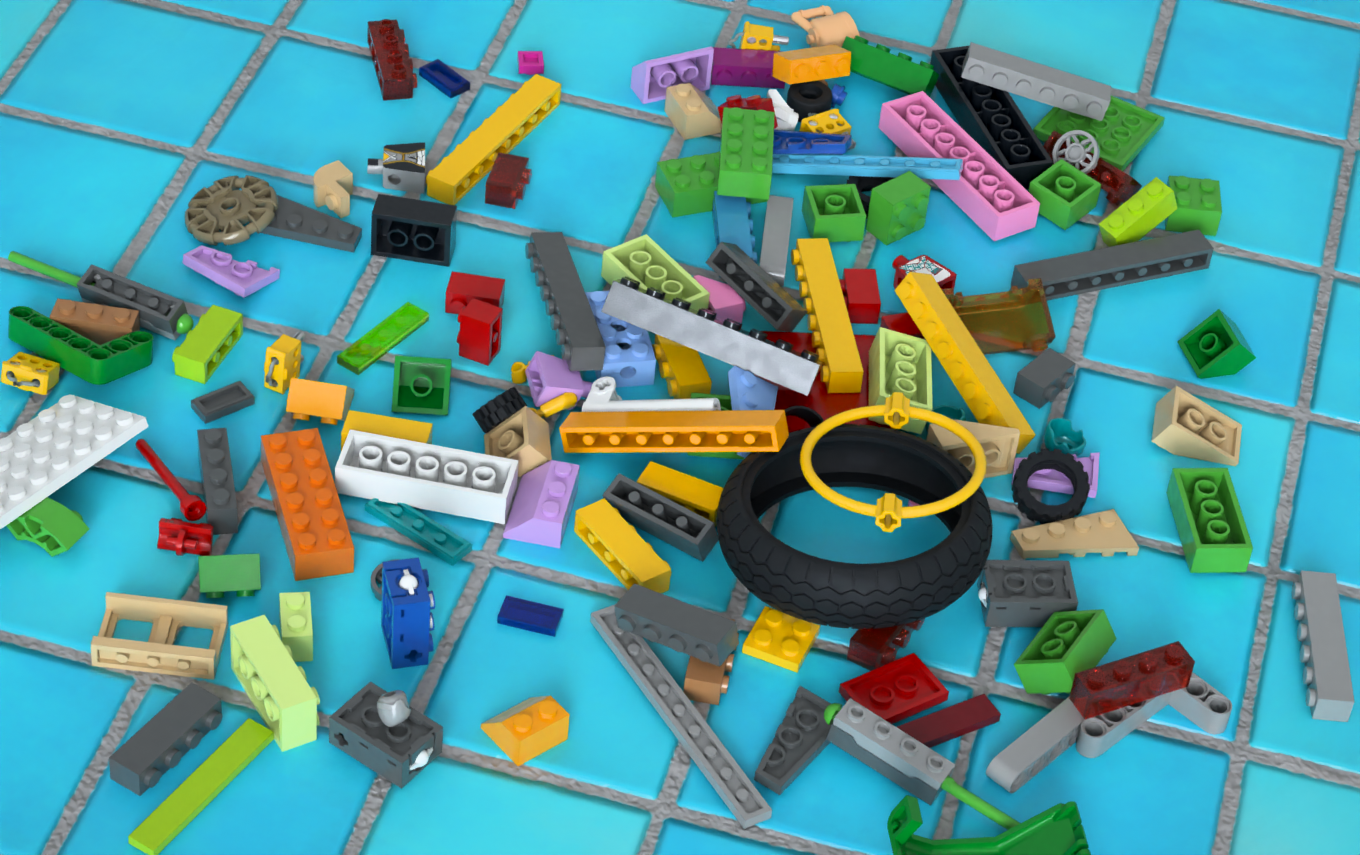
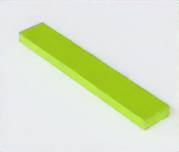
M248 718L128 836L129 844L148 855H158L274 740V731Z

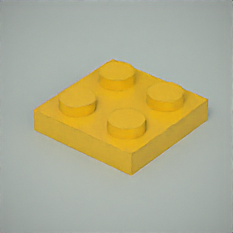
M765 606L743 643L742 653L798 673L819 635L820 625L795 618Z

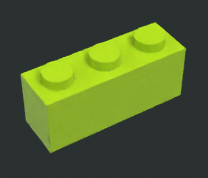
M1155 177L1098 224L1103 242L1111 247L1139 241L1178 209L1174 191L1159 178Z
M212 305L206 314L201 315L195 328L187 333L186 339L180 347L177 346L172 355L175 375L206 384L242 337L243 314Z

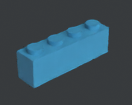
M714 191L712 217L716 248L720 242L736 244L757 264V252H753L755 249V235H750L753 232V219L750 218L751 203L746 202L745 197L717 195V191Z

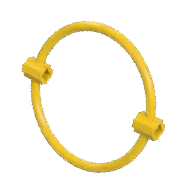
M893 392L890 397L886 398L885 405L855 408L826 419L809 433L800 452L802 473L809 485L818 494L846 510L876 517L875 525L879 526L884 532H893L895 528L900 527L901 519L925 517L949 510L961 504L980 487L987 468L984 449L967 428L942 414L911 407L910 399L906 398L901 392ZM884 416V422L889 424L892 429H901L903 425L908 424L909 418H914L941 426L961 438L974 456L975 469L971 479L962 489L942 500L924 505L902 507V500L898 499L895 494L885 493L883 497L877 499V505L848 498L823 483L813 469L811 455L816 443L823 435L847 422L868 417Z

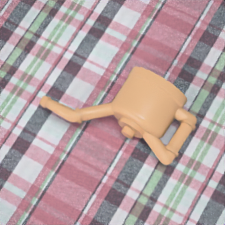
M821 5L817 8L801 9L791 15V19L808 32L806 41L811 47L834 44L842 48L846 36L852 39L855 36L860 37L853 18L846 11L834 14L829 6ZM823 79V80H817V81H820V82H822V83H824L825 85L828 86V84H827V82L825 81V79Z

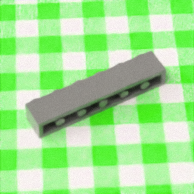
M972 42L963 61L962 78L1099 121L1103 120L1111 101V86Z
M1301 570L1298 582H1293L1292 599H1296L1294 617L1295 620H1299L1297 639L1302 641L1300 661L1305 663L1303 683L1308 685L1306 706L1311 708L1312 719L1348 722L1354 705V695L1336 574Z

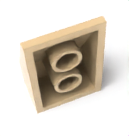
M1175 386L1156 403L1151 442L1173 455L1236 466L1239 463L1242 425L1180 387Z
M954 420L967 428L984 449L987 462L984 479L1012 474L1020 437L1019 429ZM929 424L926 441L953 455L973 475L975 459L967 444L949 430L936 424Z

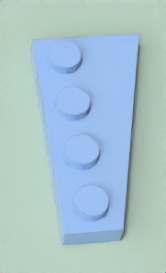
M733 366L728 371L732 410L775 409L777 386L737 366ZM737 452V455L746 458L752 452Z

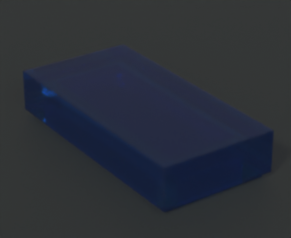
M439 59L419 68V75L449 98L470 90V82Z
M506 595L498 614L497 623L555 637L563 618L564 609Z

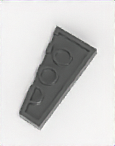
M277 195L278 209L274 212L275 217L260 232L353 253L362 237V228Z
M799 686L793 703L790 704L782 724L779 725L775 733V738L769 744L755 771V781L779 795L782 794L830 743L826 737L831 725H828L824 719V710L831 703Z

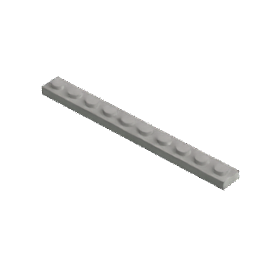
M615 605L592 612L590 622L741 826L745 829L770 819L772 815L771 807L643 637L618 628Z

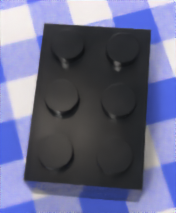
M378 194L372 211L371 255L449 267L456 245L457 206Z

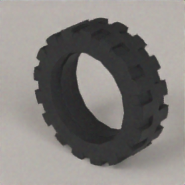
M1041 449L1039 453H1030L1027 459H1023L1020 462L1012 483L1013 500L1015 503H1018L1019 511L1021 513L1025 512L1029 520L1033 522L1037 520L1040 521L1039 524H1046L1073 518L1075 515L1078 516L1086 503L1090 484H1088V473L1083 470V464L1080 461L1076 462L1073 455L1069 453L1067 455L1061 453L1062 450L1054 449V451ZM1039 470H1057L1071 480L1074 494L1064 504L1057 506L1046 505L1037 501L1030 494L1027 487L1029 477Z

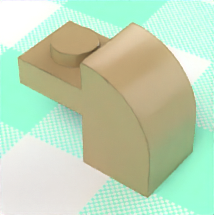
M337 160L322 166L315 172L313 177V201L317 208L327 205L340 218L350 215L353 173Z

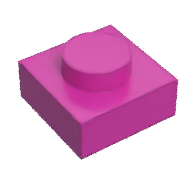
M518 51L519 74H544L542 51Z

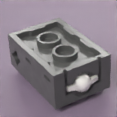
M987 560L979 575L977 583L978 597L981 602L985 627H1043L1054 612L1077 610L1078 600L1069 561Z
M369 682L329 717V743L402 789L442 753L443 727L410 706L411 713L405 721L393 727L386 726L379 717L377 701L380 696L388 692Z

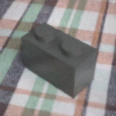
M1048 348L1017 373L1013 393L1040 409L1046 403L1052 402L1062 390L1068 389L1075 379L1073 375L1075 363Z

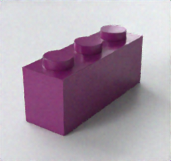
M713 47L711 85L784 89L785 82L772 77L774 53L784 51Z

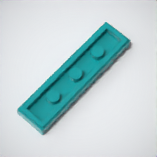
M373 498L365 504V511L452 566L472 551L471 543L408 504L399 502L398 504L379 501L377 498Z

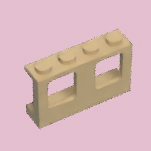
M106 592V611L98 636H93L91 641L92 666L215 679L228 630V606ZM126 619L152 623L153 626L148 642L113 638L118 621ZM187 626L213 630L209 649L174 645L178 628Z

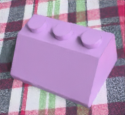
M711 46L644 61L632 67L631 89L643 104L666 99L667 87L678 84L691 83L700 91L709 90L714 49Z
M550 460L522 475L503 538L560 549L578 491L580 465Z

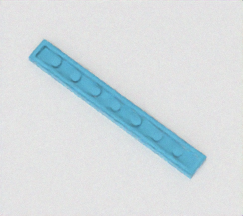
M773 154L772 173L896 178L911 171L920 179L959 180L963 169L962 159L836 154Z

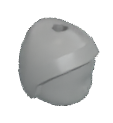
M402 690L385 693L377 701L379 717L388 727L396 726L410 716L411 709H409L407 696Z

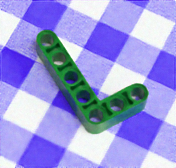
M16 306L9 310V339L47 360L60 363L61 368L91 384H107L152 364L153 335L148 332H131L98 345L32 308Z

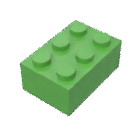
M1104 609L1054 612L1014 663V666L1027 694L1041 693L1046 695L1062 692L1071 694L1081 689L1083 683L1095 670L1097 664L1117 638Z

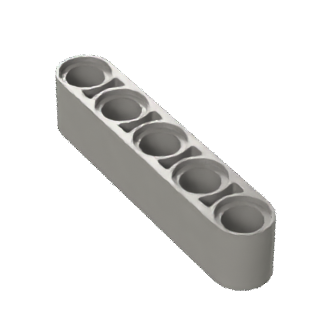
M769 195L759 266L780 286H784L794 198Z
M1074 692L995 756L987 767L986 775L1009 793L1016 792L1077 742L1081 722L1098 710L1100 706L1081 692Z

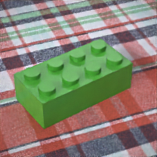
M724 107L717 195L769 200L772 179L775 112Z
M720 151L657 162L655 187L672 218L712 211L714 191H717ZM746 198V202L756 204L767 202V199Z
M1173 468L1166 493L1190 573L1246 572L1253 546L1228 468Z

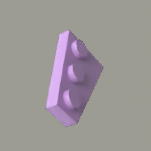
M202 245L183 254L182 264L243 298L278 280L280 276V269L271 267L268 271L258 268L257 262L248 260L245 263L232 260L231 254Z
M1100 452L1090 453L1089 457L1077 458L1076 454H1071L1076 462L1080 461L1083 464L1084 472L1087 471L1088 484H1090L1088 497L1096 498ZM1028 457L1015 458L1012 474V483L1014 480L1016 469H1018L1020 462L1023 459H1027ZM1043 469L1036 471L1027 481L1028 488L1074 494L1071 480L1057 470Z

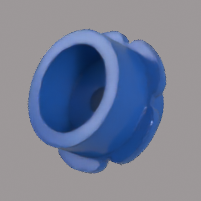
M834 85L831 90V107H834L836 104L842 105L848 94L844 91L845 86Z

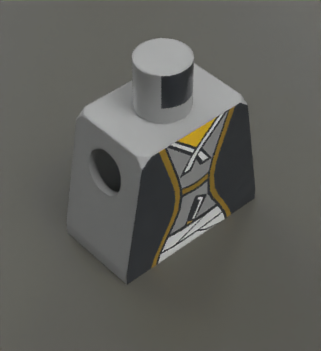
M425 143L384 146L383 159L368 158L367 174H383V187L385 189L424 193Z

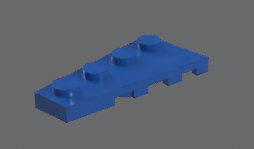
M774 130L773 154L842 155L852 145L851 135Z

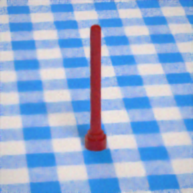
M144 439L137 440L136 448L180 501V511L189 521L201 519L206 513V505L197 495H190Z

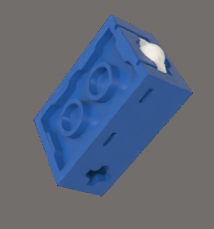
M419 557L382 562L381 628L392 669L428 665L429 652L433 651V639L429 631L434 630V618L430 610L435 609V598L433 591H428L427 589L429 587L427 569L422 570Z

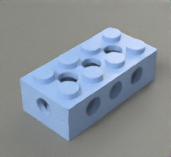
M609 291L585 292L605 344L603 370H595L597 379L606 376L615 379L616 388L654 385L656 358L648 331L601 312Z

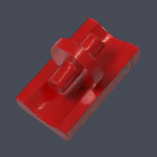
M161 518L159 521L157 548L176 551V555L183 556L185 553L210 556L212 553L214 526L207 523L184 522L182 519Z

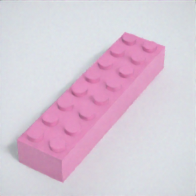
M924 91L882 104L878 128L908 157L963 160V169L959 180H931L993 241L1036 227L1040 202Z

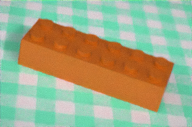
M318 428L262 435L261 462L295 581L353 573L354 545Z

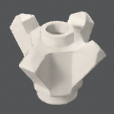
M776 89L768 90L766 96L767 98H772L778 127L774 130L794 131L799 114L787 105Z

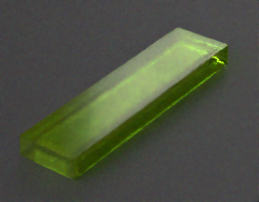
M409 302L405 303L337 356V363L357 375L361 374L429 321V313Z

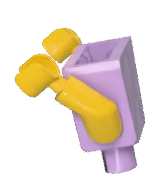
M540 351L535 352L531 361H528V365L522 362H515L511 367L513 383L521 384L528 380L534 405L540 407L538 410L535 408L529 409L540 417L545 416L547 418L560 411L574 409L581 397H588L593 384L592 382L583 381L579 371H570L566 360Z

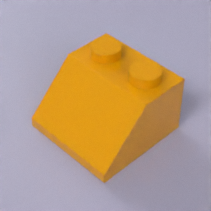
M291 378L286 412L293 413V419L309 421L310 416L321 417L320 423L337 425L338 420H346L355 389L344 385Z
M551 695L530 697L481 724V729L517 766H520L568 739L570 714Z

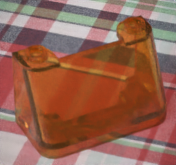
M1041 278L1028 279V286L1018 289L1017 286H1012L1008 292L964 297L962 292H957L954 296L953 288L941 289L984 355L1029 349L1039 352L1047 349L1048 345L1056 337Z

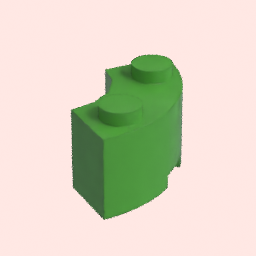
M47 497L6 525L17 540L34 542L44 548L51 557L69 550L89 530L88 526L83 522L82 516L77 511L70 510L59 502Z

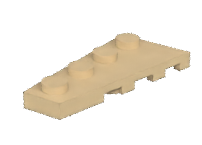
M1114 509L1013 530L1010 536L1011 542L1022 559L1058 558L1059 554L1064 553L1073 555V557H1085L1086 553H1101L1102 557L1114 556V552H1126L1127 556H1137L1139 546Z

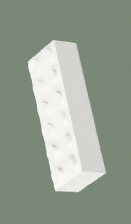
M350 430L335 466V486L339 494L371 500L377 498L382 502L398 504L399 502L414 508L505 524L517 488L519 460Z

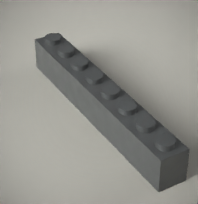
M1193 230L1015 265L1011 287L1022 303L1028 305L1208 269L1214 248L1200 230Z
M531 233L530 243H526L525 254L526 258L530 259L531 272L535 273L536 286L540 287L541 300L546 303V314L551 317V328L556 331L557 345L562 347V359L567 361L570 371L603 370L605 344L563 233Z

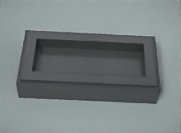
M241 381L191 400V408L205 424L255 404L254 396Z

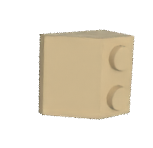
M691 83L667 87L664 111L684 140L721 133L722 124L719 111L707 95Z
M527 406L521 408L484 435L486 455L519 460L518 477H522V475L552 460L549 423Z

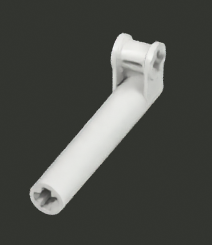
M606 376L594 381L588 397L583 403L581 412L721 411V405L718 398L622 400L621 396L617 395L615 379Z

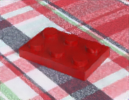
M915 653L841 683L839 693L846 701L850 698L891 724L948 700L949 691Z

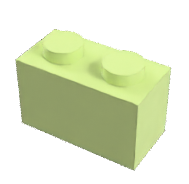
M310 592L279 593L281 641L284 646L288 645L290 647L294 662L313 661Z

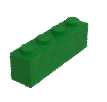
M846 36L842 48L851 51L850 72L908 95L924 91L929 97L931 96L939 74L933 70V65L923 61L920 64L911 62L912 57L899 52L898 56L889 53L891 49L877 44L875 48L868 45L869 41L862 37L855 36L852 39Z

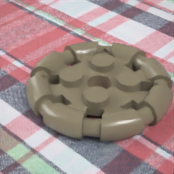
M236 175L219 179L213 182L214 185L202 188L188 204L189 208L185 211V225L195 239L205 244L216 246L218 243H224L226 246L244 242L250 239L251 234L255 232L259 234L272 222L275 217L274 212L278 209L277 193L273 187L269 186L268 182L254 176L246 175L245 178H239Z

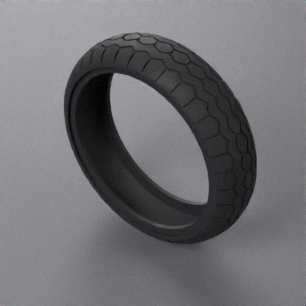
M842 424L819 439L811 455V462L815 473L828 487L871 488L902 496L919 505L933 503L953 495L962 489L972 477V473L958 459L935 444L909 433L872 425ZM815 427L789 433L779 452L750 453L735 468L724 486L717 511V533L721 551L733 574L753 595L769 606L795 618L820 625L838 628L851 627V629H871L873 627L875 629L903 625L936 614L954 603L970 589L983 570L991 548L992 517L987 498L981 486L961 504L934 514L951 532L946 539L928 551L906 559L874 564L836 562L808 555L775 538L764 528L758 518L776 503L795 494L814 490L802 473L800 452L806 437Z

